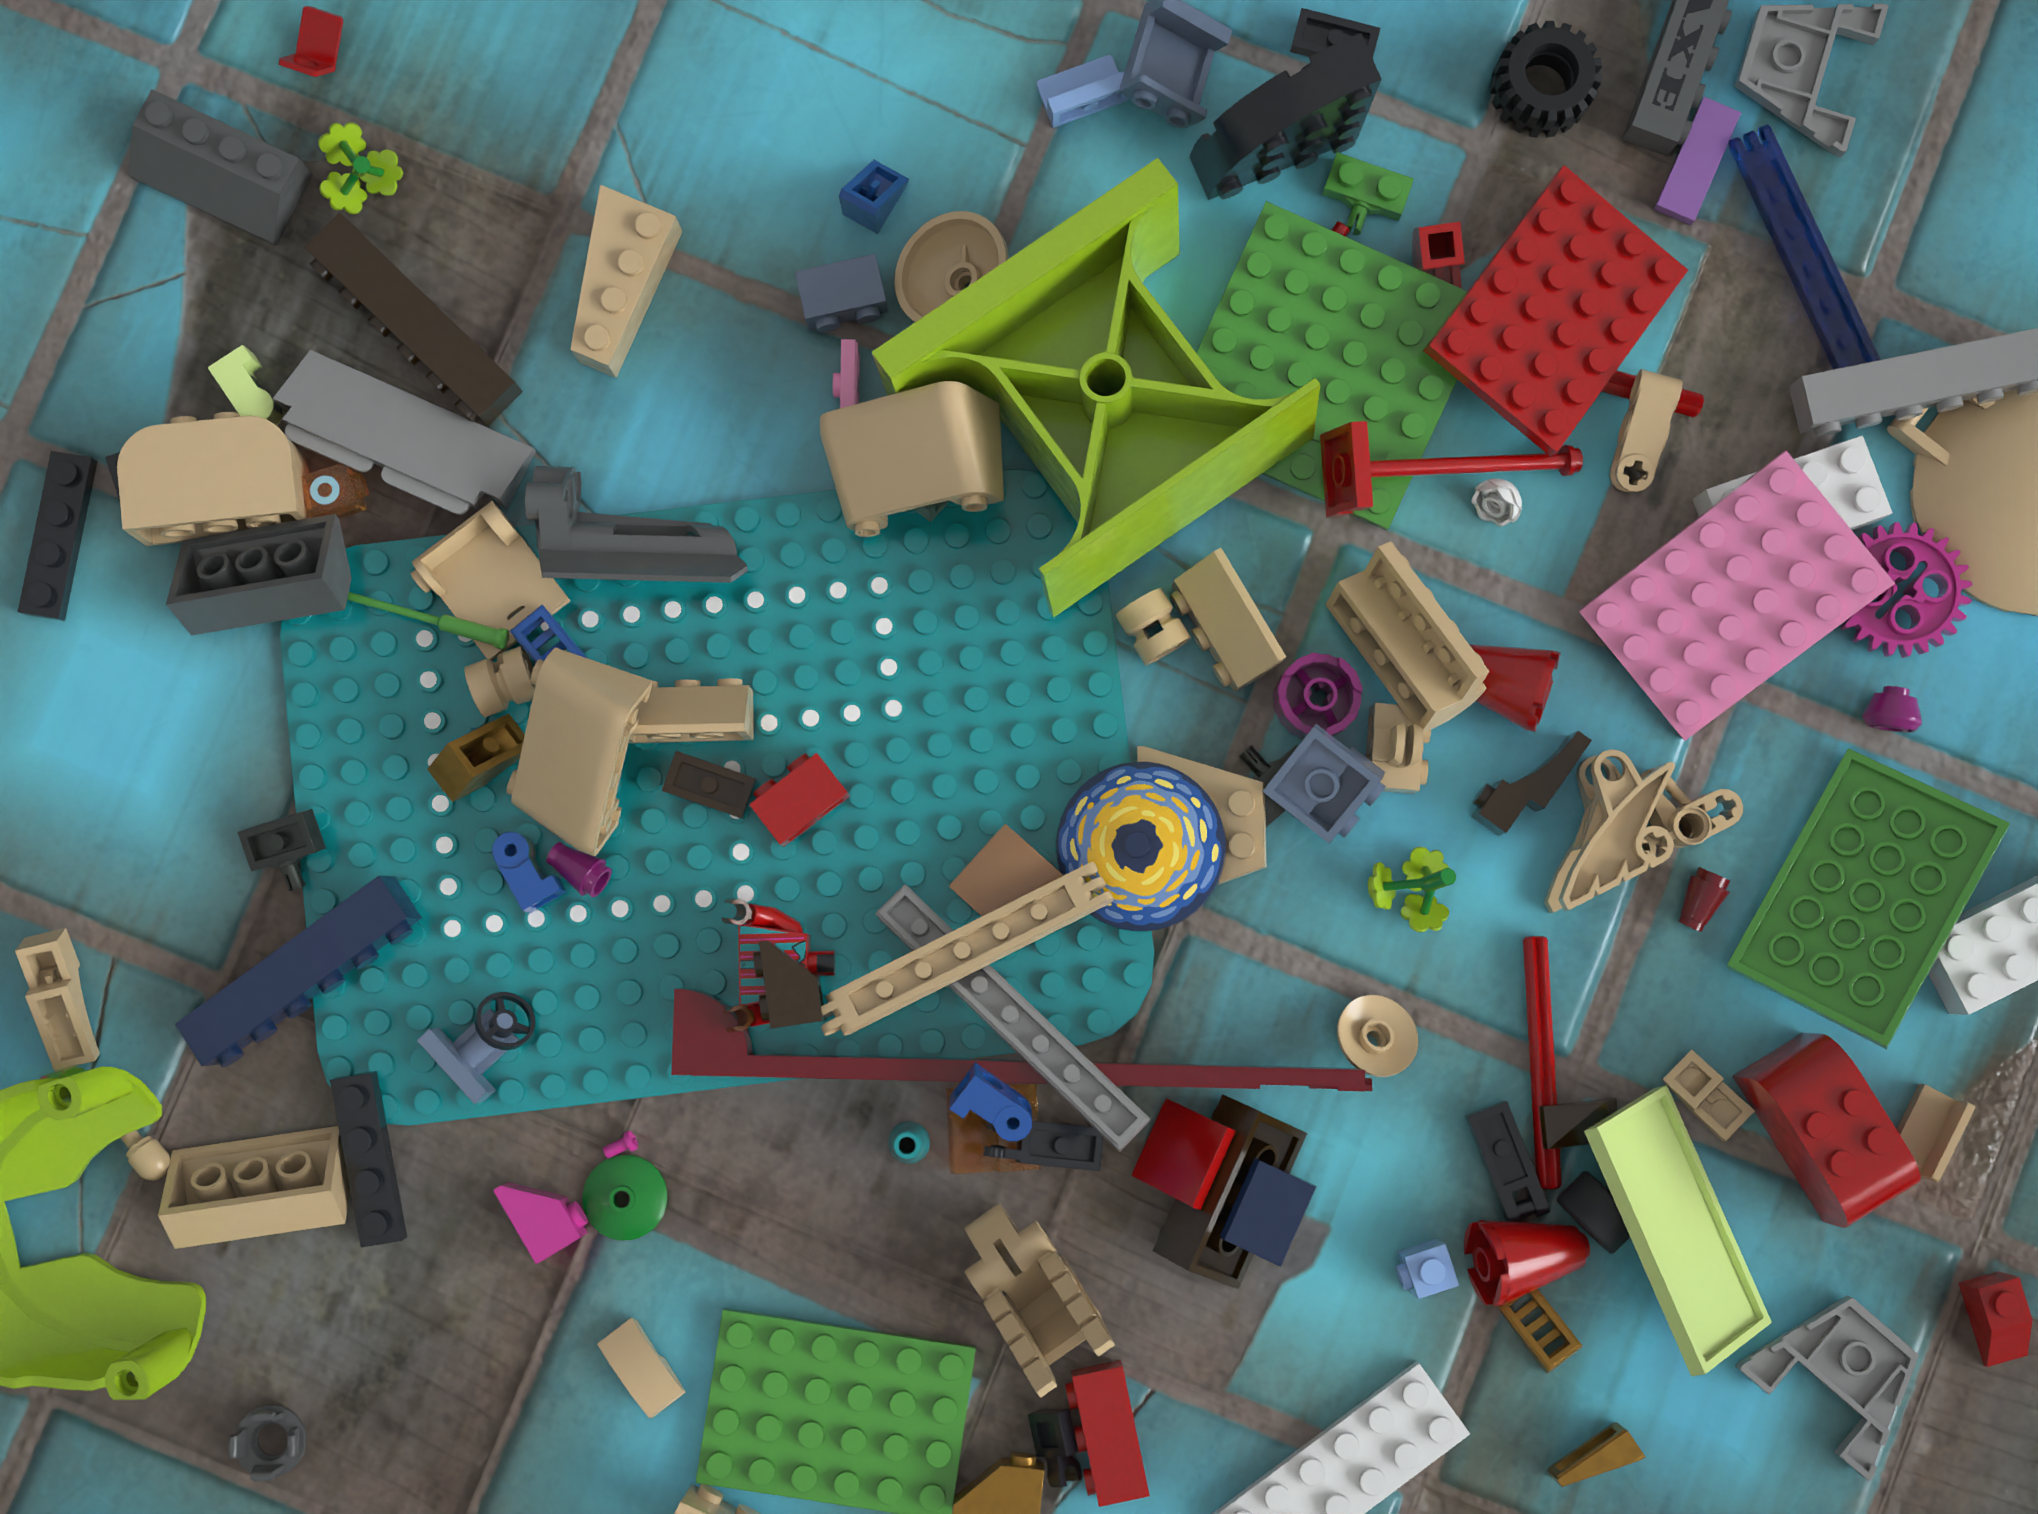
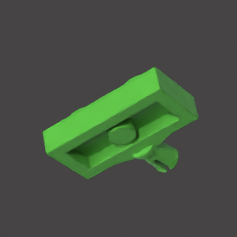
M1337 152L1322 195L1339 200L1351 209L1346 226L1351 232L1353 224L1357 220L1352 235H1360L1367 214L1382 215L1397 221L1400 220L1414 178Z

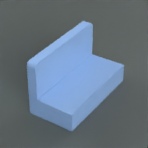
M1111 55L1095 59L1037 81V89L1052 128L1128 101V97L1119 93L1125 71L1118 72Z

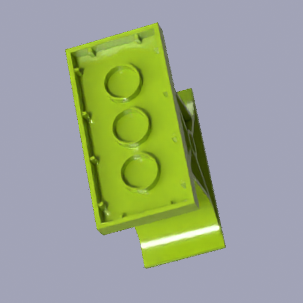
M1159 158L1141 168L871 352L887 396L937 382L955 381L970 386L1000 404V421L1009 429L1078 523L1077 529L1067 546L1056 557L1039 568L1048 610L1053 617L1314 438L1321 385L1316 378L1297 391L1274 399H1250L1232 393L1218 382L1143 284L1146 277L1180 255L1178 183Z

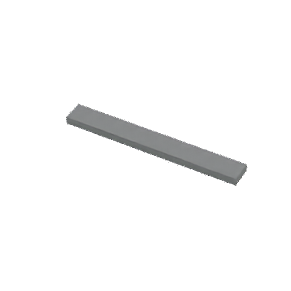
M906 884L875 913L876 917L911 951L954 931ZM990 965L947 985L1119 1152L1150 1121V1118Z

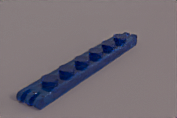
M1768 124L1759 127V138L1753 130L1743 135L1744 144L1739 137L1729 140L1728 146L1833 370L1881 360L1772 128Z

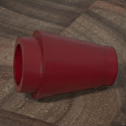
M1698 867L1695 876L1690 874L1678 922L1702 932L1704 926L1707 925L1730 893L1726 889L1731 880Z

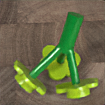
M349 122L342 126L340 123H333L329 127V133L320 136L318 146L322 152L326 153V160L330 164H336L340 161L345 166H351L352 172L351 174L345 173L342 176L338 172H330L327 180L320 184L319 191L322 196L330 199L329 204L333 209H344L350 214H358L362 209V203L367 199V193L360 188L359 177L362 181L367 182L366 189L369 193L377 194L380 192L382 195L391 196L397 190V181L402 178L403 170L397 166L398 157L392 150L386 149L380 153L378 151H370L367 158L359 156L358 152L365 150L366 142L361 138L362 130L358 124Z
M1418 846L1411 851L1410 860H1406L1401 866L1403 873L1407 875L1405 880L1393 881L1391 869L1385 867L1382 862H1376L1373 865V875L1368 879V893L1371 899H1373L1376 908L1389 910L1392 906V900L1396 896V890L1425 891L1424 897L1417 894L1407 895L1400 915L1403 919L1409 920L1410 928L1416 932H1425L1428 929L1439 931L1442 928L1443 921L1448 919L1449 909L1445 905L1437 903L1434 893L1437 889L1452 885L1456 881V874L1443 862L1444 856L1441 851L1432 850L1429 852L1427 848Z

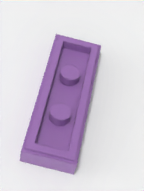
M1707 97L1701 99L1692 119L1693 123L1684 145L1680 146L1654 206V210L1692 225L1741 112Z

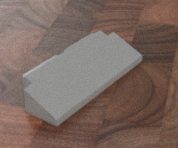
M312 350L307 353L273 397V400L287 412L282 420L287 424L285 435L291 442L359 472L369 471L373 464L383 468L381 476L386 484L456 515L465 514L470 507L477 509L483 494L493 497L500 507L508 509L536 452L534 448L476 422H472L467 418Z

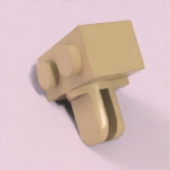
M1374 703L1369 707L1366 757L1385 771L1380 781L1386 786L1383 792L1414 794L1420 791V785H1425L1427 782L1428 760H1422V753L1424 749L1423 743H1429L1431 730L1423 733V728L1412 724L1399 705Z

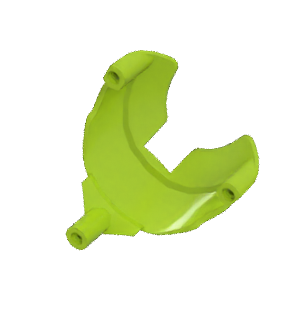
M101 1066L64 1078L30 1080L0 1090V1386L12 1389L36 1386L93 1391L106 1387L109 1396L113 1400H145L176 1379L194 1355L201 1337L206 1312L205 1292L195 1282L160 1281L139 1277L118 1270L99 1256L91 1253L77 1254L20 1267L15 1237L5 1201L72 1185L80 1178L92 1158L106 1146L130 1132L157 1122L162 1116V1106L153 1092L140 1079L125 1070Z

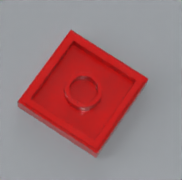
M1166 1098L1131 1176L1193 1208L1201 1210L1236 1131Z

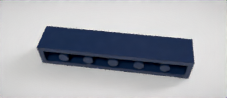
M377 876L175 1025L201 1066L220 1065L222 1068L229 1066L244 1055L242 1049L251 1042L259 1043L272 1036L278 1030L276 1024L287 1016L289 1019L294 1018L309 1009L312 1005L309 1001L320 992L326 994L341 986L345 982L343 976L355 967L356 969H361L374 962L379 957L377 952L389 942L393 945L407 938L413 932L411 926L421 920L422 917L396 877Z

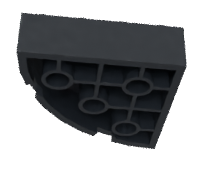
M1361 33L1308 57L1310 63L1290 77L1288 71L1285 70L1269 79L1219 116L1213 122L1216 131L1211 136L1209 133L1201 135L1194 144L1189 157L1208 200L1220 196L1221 199L1233 197L1243 190V186L1254 181H1257L1258 184L1270 182L1281 174V170L1294 165L1296 169L1307 167L1318 159V155L1331 150L1334 154L1337 152L1341 153L1355 145V140L1358 139L1382 80Z

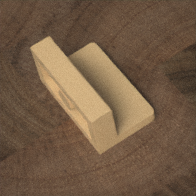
M1918 1084L1897 1127V1131L1913 1155L1919 1168L1921 1179L1939 1182L1976 1106L1967 1101L1954 1100L1926 1084Z

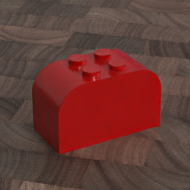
M1801 1033L1732 1076L1824 1223L1847 1228L1920 1182L1919 1168L1907 1145L1855 1063L1842 1047L1829 1036L1818 1033Z

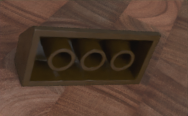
M1222 1094L1211 1119L1235 1130L1234 1137L1201 1210L1175 1199L1166 1222L1160 1230L1153 1252L1190 1272L1239 1289L1254 1254L1221 1239L1220 1234L1254 1158L1290 1173L1307 1133Z

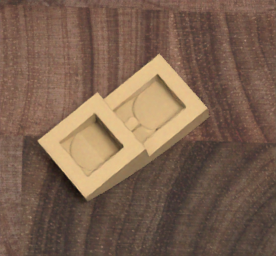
M1691 1049L1662 1081L1707 1128L1725 1143L1755 1110L1723 1082L1724 1078Z
M630 1318L597 1343L621 1382L648 1418L652 1419L686 1393L665 1357L658 1355L638 1320Z

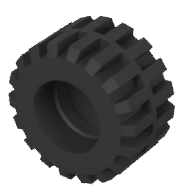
M1545 21L1542 28H1539L1537 23L1528 25L1525 33L1521 30L1517 32L1503 50L1492 73L1494 78L1490 84V93L1496 94L1492 101L1495 110L1503 109L1500 118L1505 124L1509 120L1515 123L1513 130L1521 133L1523 128L1529 130V137L1535 138L1539 136L1541 131H1544L1546 138L1554 137L1559 129L1564 133L1570 130L1574 123L1580 121L1595 99L1603 76L1598 74L1602 68L1601 58H1593L1597 48L1593 42L1588 45L1584 42L1586 34L1581 30L1577 34L1570 32L1572 25L1563 23L1560 28H1556L1554 21ZM1534 65H1544L1554 69L1562 77L1566 92L1558 95H1547L1537 91L1529 83L1525 69Z

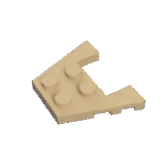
M1137 746L1138 762L1159 763L1179 770L1197 782L1214 802L1221 816L1226 835L1225 865L1218 885L1267 868L1265 793L1262 792L1265 788L1264 782L1149 747Z

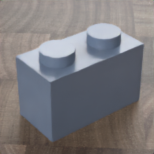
M876 254L794 271L808 330L816 329L818 332H829L838 329L841 326L840 323L857 320L858 323H869L880 319L881 314L888 313Z

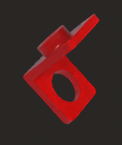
M312 6L303 7L296 53L279 58L278 65L313 77L335 72L343 18Z

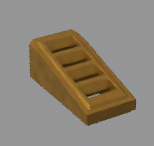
M1538 1289L1528 1293L1533 1300L1516 1313L1509 1306L1521 1297L1503 1306H1496L1546 1374L1553 1371L1583 1346ZM1539 1307L1543 1315L1525 1327L1521 1320ZM1550 1322L1554 1329L1536 1341L1532 1334ZM1560 1336L1564 1344L1547 1356L1543 1349Z
M1614 1422L1554 1463L1547 1471L1552 1479L1563 1487L1644 1459L1645 1455L1629 1431L1617 1422Z

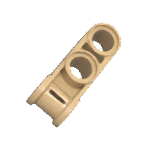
M1644 369L1639 370L1632 386L1629 407L1619 430L1617 448L1609 473L1611 483L1616 489L1622 492H1638L1651 485L1660 455L1668 439L1670 421L1681 395L1683 385L1681 379ZM1635 463L1634 470L1640 473V477L1638 480H1631L1629 483V476L1623 474L1625 467H1632Z

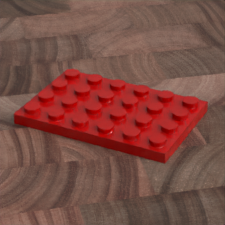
M1564 165L1555 173L1423 351L1546 454L1552 456L1565 443L1688 272V269Z

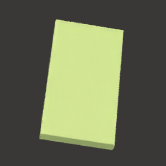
M1667 1085L1653 1088L1584 1132L1690 1375L1698 1376L1708 1373L1772 1322Z

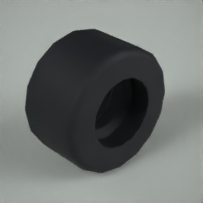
M1583 1171L1557 1197V1202L1608 1253L1614 1254L1630 1238L1611 1192L1589 1172Z

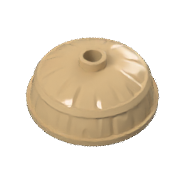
M968 211L945 213L921 226L904 246L895 270V293L906 315L914 322L918 321L962 291L968 282L971 285L1008 260V249L1001 232L987 218Z

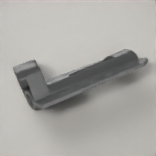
M536 466L533 482L527 483L525 511L528 520H535L542 578L731 583L748 571L747 564L737 556L736 545L731 534L722 526H715L710 523L579 512L582 486L581 472H576L575 467Z

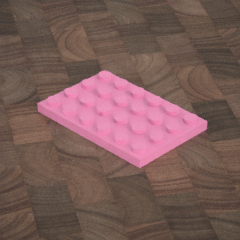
M1784 450L1587 603L1579 612L1678 734L1686 741L1893 586L1895 582L1790 454Z

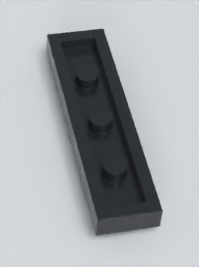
M51 451L18 608V612L21 614L65 621L98 462L92 457Z
M377 1071L331 1079V1089L360 1246L368 1247L402 1241L407 1238V1232Z

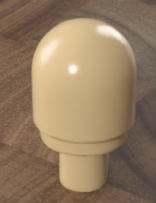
M137 1130L120 1138L129 1148L126 1153L128 1163L143 1179L155 1181L167 1174L170 1156L157 1139H153L151 1136L143 1138Z

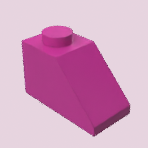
M511 1182L500 1185L493 1190L535 1264L540 1263L588 1234L584 1227L588 1223L584 1211L576 1201L570 1203L567 1196Z

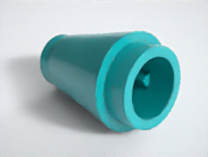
M905 1121L896 1125L890 1132L888 1148L892 1156L899 1162L905 1164L916 1163L922 1160L928 1153L930 1137L927 1130L921 1124ZM904 1137L912 1138L916 1144L915 1150L908 1153L904 1152L900 1148L902 1144L900 1140Z

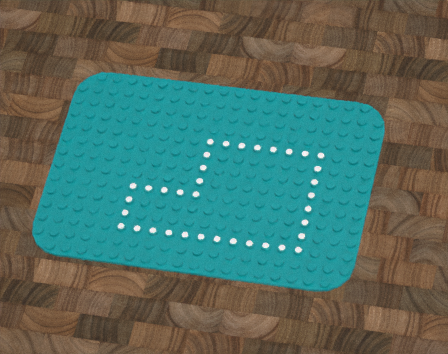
M1002 470L1004 501L987 504V509L983 511H965L962 509V505L949 501L932 522L913 509L888 515V526L881 529L879 535L872 537L857 536L855 531L846 526L836 489L618 515L710 523L715 526H722L731 534L736 545L737 556L747 564L748 571L731 583L554 578L571 601L552 616L589 659L652 681H657L658 688L675 687L676 680H700V686H717L718 679H742L743 685H749L753 690L754 740L628 743L616 793V798L620 799L618 807L622 808L619 823L596 855V857L606 861V866L612 869V874L606 887L596 897H591L588 894L580 895L552 866L546 863L547 855L556 843L561 842L568 847H574L511 803L512 795L507 794V785L513 771L518 768L519 759L483 787L454 802L449 799L427 770L447 743L508 713L525 734L532 700L520 705L510 701L508 709L487 717H483L478 710L466 681L464 667L487 658L473 639L441 631L438 625L349 600H347L345 610L282 620L280 644L296 813L313 809L326 849L306 855L300 861L301 875L306 884L303 887L306 928L377 876L396 877L422 917L421 920L411 926L413 932L407 938L393 945L389 942L377 951L379 957L374 962L361 969H356L355 967L343 976L345 982L329 993L323 994L320 992L313 997L317 1051L327 1084L331 1087L330 1080L336 1077L377 1071L386 1124L410 1126L803 1079L671 1075L674 989L687 988L699 990L718 997L731 1007L739 1005L738 925L726 924L721 919V917L733 919L736 916L737 908L734 904L724 903L726 899H741L747 904L776 907L799 921L803 933L810 934L811 951H835V976H818L821 981L823 1003L825 1005L828 1003L826 995L912 952L875 915L905 884L953 930L982 917L960 898L949 885L1004 824L1009 826L1060 872L1057 862L1056 839L1061 817L1069 801L1077 790L1096 774L1116 765L1130 763L1131 760L1108 580L1057 616L1053 617L1048 610L1039 568L1056 557L1067 546L1077 529L1078 523L1040 471ZM535 524L515 527L539 559ZM446 535L354 545L345 548L352 577L349 592L441 617L444 614L455 617L439 595L432 589L425 593L410 574L415 570L412 561ZM546 622L542 623L526 637L532 642L549 628ZM557 635L554 636L538 651L543 655L557 644L560 639ZM517 642L506 651L517 648L521 645L519 644V642ZM528 655V657H529V659H530V661H531V663H532V665H533V668H534V666H535L536 663H535V662L532 660V658ZM498 657L494 659L492 662H497ZM676 751L756 778L757 782L753 793L770 779H774L778 783L790 773L787 767L801 755L807 753L809 757H812L815 753H818L849 793L850 797L783 847L777 842L749 805L756 799L753 793L745 816L741 819L663 792L662 788ZM506 832H516L530 838L536 848L535 859L545 877L550 875L559 877L567 892L532 913L522 911L494 860L492 847L496 838ZM1088 914L989 965L1074 1046L1083 1045L1113 1035L1138 1013L1152 985L1154 960L1152 931L1123 930L1105 924ZM948 986L849 1035H844L842 1030L831 1035H824L821 1026L834 1019V1014L827 1017L826 1021L772 1029H770V1024L749 1026L747 1028L751 1037L753 1054L970 1059L1016 1053ZM497 992L516 994L523 998L534 1012L535 1028L533 1034L524 1045L517 1049L508 1050L482 1074L496 1091L484 1102L474 1104L417 1040L427 1030L440 1028L454 1042L474 1024L476 1010L487 996ZM503 999L505 1009L515 1014L517 1023L529 1027L528 1018L524 1010L518 1004ZM495 1000L483 1007L481 1016L489 1009L495 1012ZM515 1034V1035L521 1040V1039H523L527 1034Z

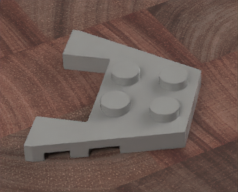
M1881 3L1873 4L1871 7H1853V4H1838L1836 7L1813 8V5H1761L1754 17L1734 87L1834 156L1841 158L1847 151L1856 118L1815 105L1834 38L1838 34L1874 45L1880 38L1889 5Z
M1845 1296L1740 1360L1735 1367L1761 1390L1770 1395L1795 1363L1801 1364L1861 1416V1420L1834 1453L1864 1479L1870 1481L1877 1469L1875 1462L1881 1446H1885L1890 1434L1888 1427L1895 1408L1901 1405L1919 1354L1853 1297Z

